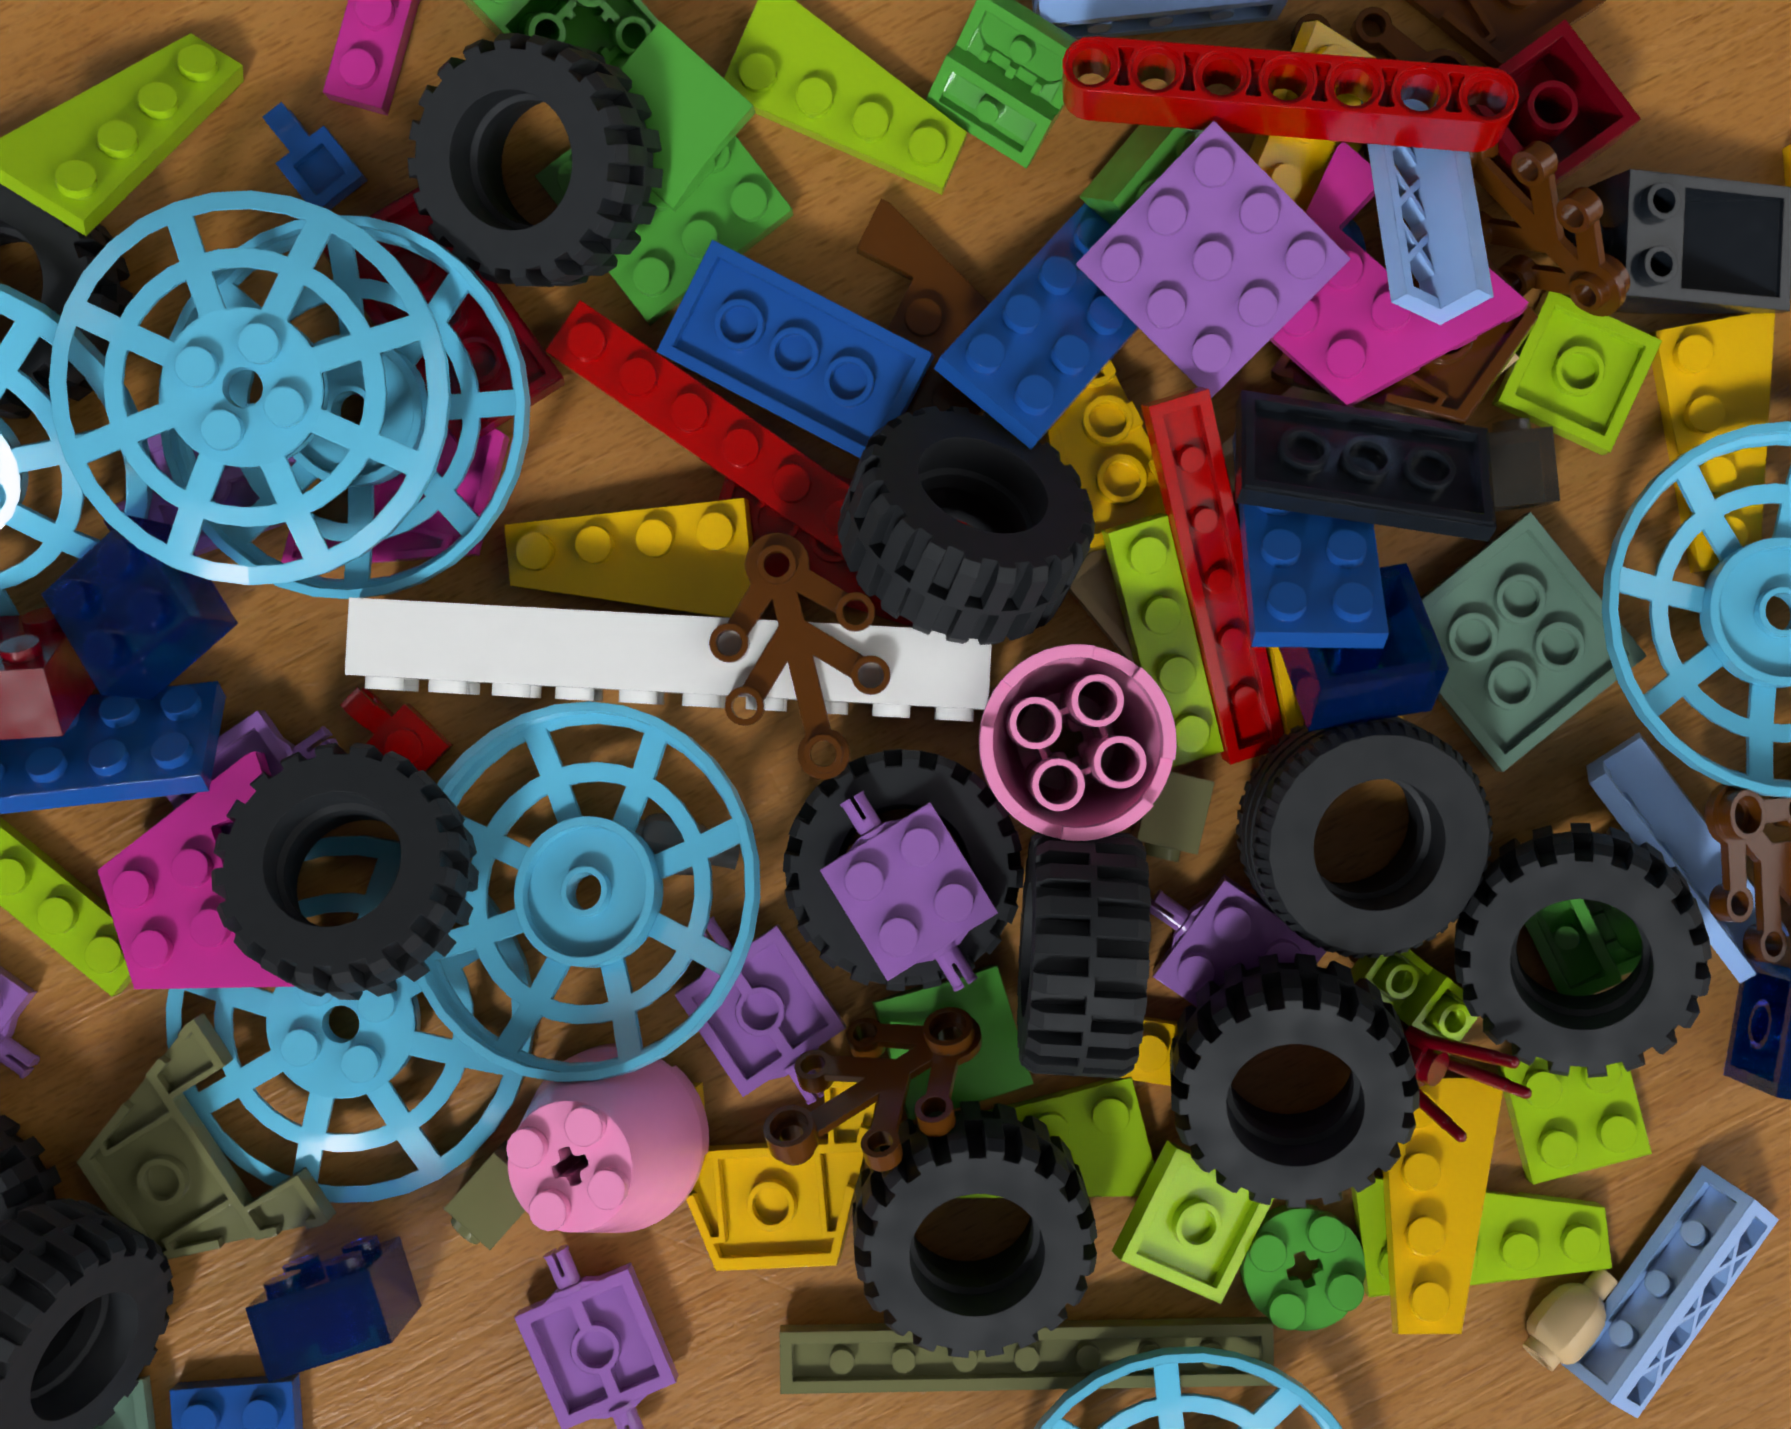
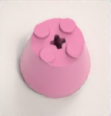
M1070 644L1043 650L1020 662L1005 675L992 692L984 709L979 730L981 766L987 783L996 799L1015 819L1025 826L1041 834L1061 840L1089 841L1101 839L1123 831L1136 823L1153 807V803L1159 797L1167 782L1173 759L1175 760L1176 757L1175 722L1167 699L1158 684L1142 667H1138L1129 659L1094 645ZM1063 723H1065L1066 728L1070 732L1080 731L1083 739L1082 742L1075 745L1076 756L1067 759L1063 751L1051 753L1048 748L1059 737Z
M616 1043L589 1048L563 1062H596L618 1057ZM662 1059L635 1072L599 1081L554 1082L543 1080L519 1127L507 1142L509 1180L517 1200L529 1214L533 1224L542 1230L580 1233H625L637 1231L661 1221L690 1196L689 1194L700 1175L704 1156L708 1153L709 1127L703 1103L692 1082L676 1065L671 1067ZM584 1154L585 1157L580 1160L579 1156Z

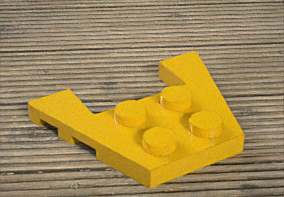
M834 1081L824 1091L825 1103L855 1085L856 1082ZM703 1082L692 1083L705 1109ZM877 1102L829 1131L828 1139L819 1140L813 1156L800 1165L791 1166L778 1161L771 1155L767 1143L709 1145L698 1180L686 1201L716 1271L836 1266L842 1258L853 1211L852 1204L856 1198L855 1186L864 1163L861 1139L871 1129Z

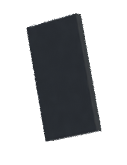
M1241 390L1236 402L1235 503L1489 541L1497 528L1488 428Z

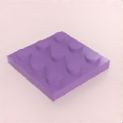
M1213 121L1076 263V266L1197 387L1208 388L1212 398L1351 258Z

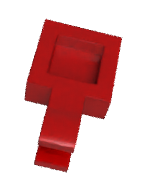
M357 687L340 704L355 721L374 734L366 744L374 745L383 755L393 751L409 759L419 771L424 770L427 773L453 746L410 703L404 704L394 714L371 690L365 689V687L362 689Z

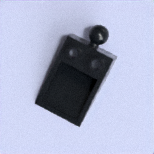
M1635 169L1626 170L1588 187L1599 196L1603 204V215L1599 220L1604 253L1618 259L1625 266L1630 276V288L1626 294L1625 302L1615 312L1633 314L1785 313L1790 311L1791 187ZM1563 227L1564 235L1577 248L1575 233Z

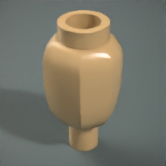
M1606 1270L1593 1271L1583 1284L1566 1283L1558 1286L1542 1300L1527 1320L1529 1338L1523 1343V1348L1550 1371H1554L1559 1363L1569 1365L1578 1362L1595 1343L1605 1326L1606 1310L1603 1300L1618 1284L1617 1280Z

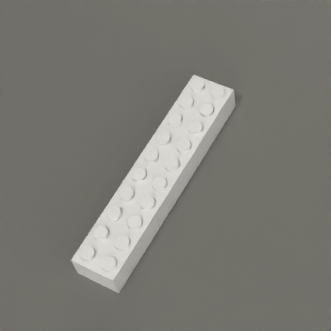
M349 597L345 675L365 676V689L419 692V680H429L428 692L480 695V683L492 684V696L541 698L542 686L556 687L555 699L603 702V690H619V702L664 705L665 693L683 694L682 706L725 708L726 696L734 689L743 686L779 627L777 620H758L748 635L750 648L747 655L738 662L726 663L720 661L712 654L709 640L712 632L718 626L726 624L730 618ZM808 622L863 656H877L883 659L890 669V682L885 690L875 695H867L860 692L854 686L850 677L813 656L827 714L848 715L849 703L873 704L872 716L910 718L911 706L934 707V720L971 722L974 719V710H984L989 700L992 644L980 645L978 639L970 638L964 644L946 641L945 634L931 631L927 635L907 627L870 626L861 632H850L840 624ZM735 631L723 633L718 640V648L726 656L735 655L742 645L741 637ZM788 662L764 700L766 711L787 712V700H797ZM867 663L860 668L858 678L863 686L875 688L882 683L884 672L878 664ZM745 693L738 696L746 697L745 709L757 710V702L752 695Z

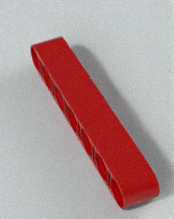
M1098 36L1083 37L1073 42L1066 50L1062 60L1063 102L1070 113L1077 118L1088 121L1205 130L1215 121L1225 132L1482 152L1494 147L1501 140L1519 100L1518 86L1509 74L1500 69L1481 66ZM1093 73L1102 76L1104 80L1097 84L1089 85L1082 83L1078 78L1085 74ZM1156 78L1165 81L1169 86L1153 90L1146 88L1141 83L1148 79ZM1212 84H1223L1230 87L1233 92L1226 95H1217L1210 92L1206 87ZM1276 89H1287L1294 92L1298 98L1282 100L1278 99L1271 92ZM1351 94L1361 99L1363 104L1347 105L1341 102L1337 96ZM1409 99L1419 100L1427 105L1428 110H1412L1403 101ZM1479 104L1486 106L1492 110L1495 116L1485 117L1478 115L1471 109L1470 105Z

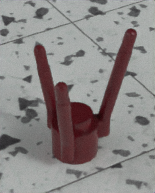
M1412 1025L1402 1027L1416 1069L1415 1076L1419 1087L1425 1084L1431 1087L1436 1086L1443 1079L1446 1071L1450 1070L1523 1099H1529L1532 1096V1091L1529 1087L1449 1056L1448 1053L1511 1069L1517 1068L1520 1064L1516 1056L1432 1035ZM1419 1089V1108L1456 1141H1466V1132Z

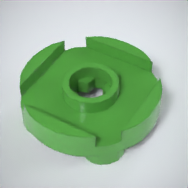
M1307 1203L1306 1208H1287L1285 1204L1267 1212L1239 1267L1243 1286L1257 1309L1271 1319L1273 1324L1280 1329L1312 1331L1336 1323L1348 1311L1357 1308L1364 1297L1363 1283L1366 1275L1364 1253L1359 1240L1346 1223L1332 1213ZM1299 1252H1304L1309 1260H1318V1266L1312 1271V1277L1305 1281H1301L1298 1276H1287V1269L1295 1265L1294 1255Z

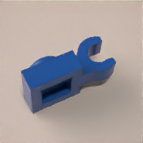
M282 102L263 116L265 122L289 150V153L275 164L306 202L331 210L368 181L325 126H322L310 136L297 117Z

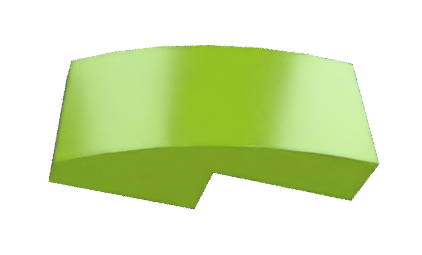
M1410 949L1408 952L1400 954L1396 951L1394 955L1388 957L1380 955L1378 958H1368L1367 956L1359 958L1351 969L1354 984L1359 978H1367L1380 990L1383 1002L1391 1003L1400 1020L1407 1026L1412 1025L1432 1035L1461 1041L1478 1018L1470 1015L1463 1001V989L1450 978L1431 967Z

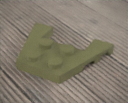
M204 1013L188 1022L182 1028L175 1042L155 1062L145 1075L144 1081L129 1100L121 1105L77 1161V1164L112 1216L154 1240L161 1247L167 1260L219 1249L229 1242L252 1237L255 1240L277 1236L281 1231L306 1226L307 1229L319 1227L327 1223L336 1214L335 1209L306 1167L255 1198L252 1197L183 1094L184 1091L220 1070L233 1060L225 1044Z

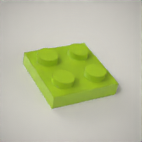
M1546 291L1542 294L1534 311L1538 316L1537 322L1516 351L1519 359L1508 368L1492 405L1593 452L1605 455L1611 452L1662 340L1613 317H1600L1589 314L1578 308L1571 298L1561 293Z
M1536 1057L1530 1066L1520 1061L1519 1066L1515 1069L1496 1065L1499 1075L1527 1086L1532 1091V1096L1529 1099H1523L1508 1092H1503L1525 1178L1533 1185L1652 1154L1631 1071L1627 1072L1622 1062L1606 1065L1608 1076L1588 1078L1587 1067L1570 1066L1568 1077L1548 1073L1547 1060Z
M1167 1140L1112 1252L1125 1263L1221 1304L1271 1204L1265 1205L1249 1200V1191L1242 1187L1237 1193L1230 1192L1216 1183V1169H1213L1210 1173L1202 1171L1191 1158L1190 1150Z

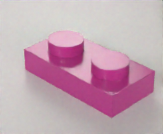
M348 0L323 93L329 100L388 116L420 0Z

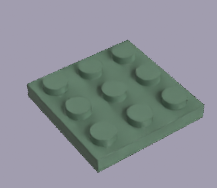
M1531 512L1519 517L1387 624L1389 640L1497 772L1507 770L1617 680L1606 648L1602 619V599ZM1620 623L1623 646L1630 667L1633 668L1647 655Z

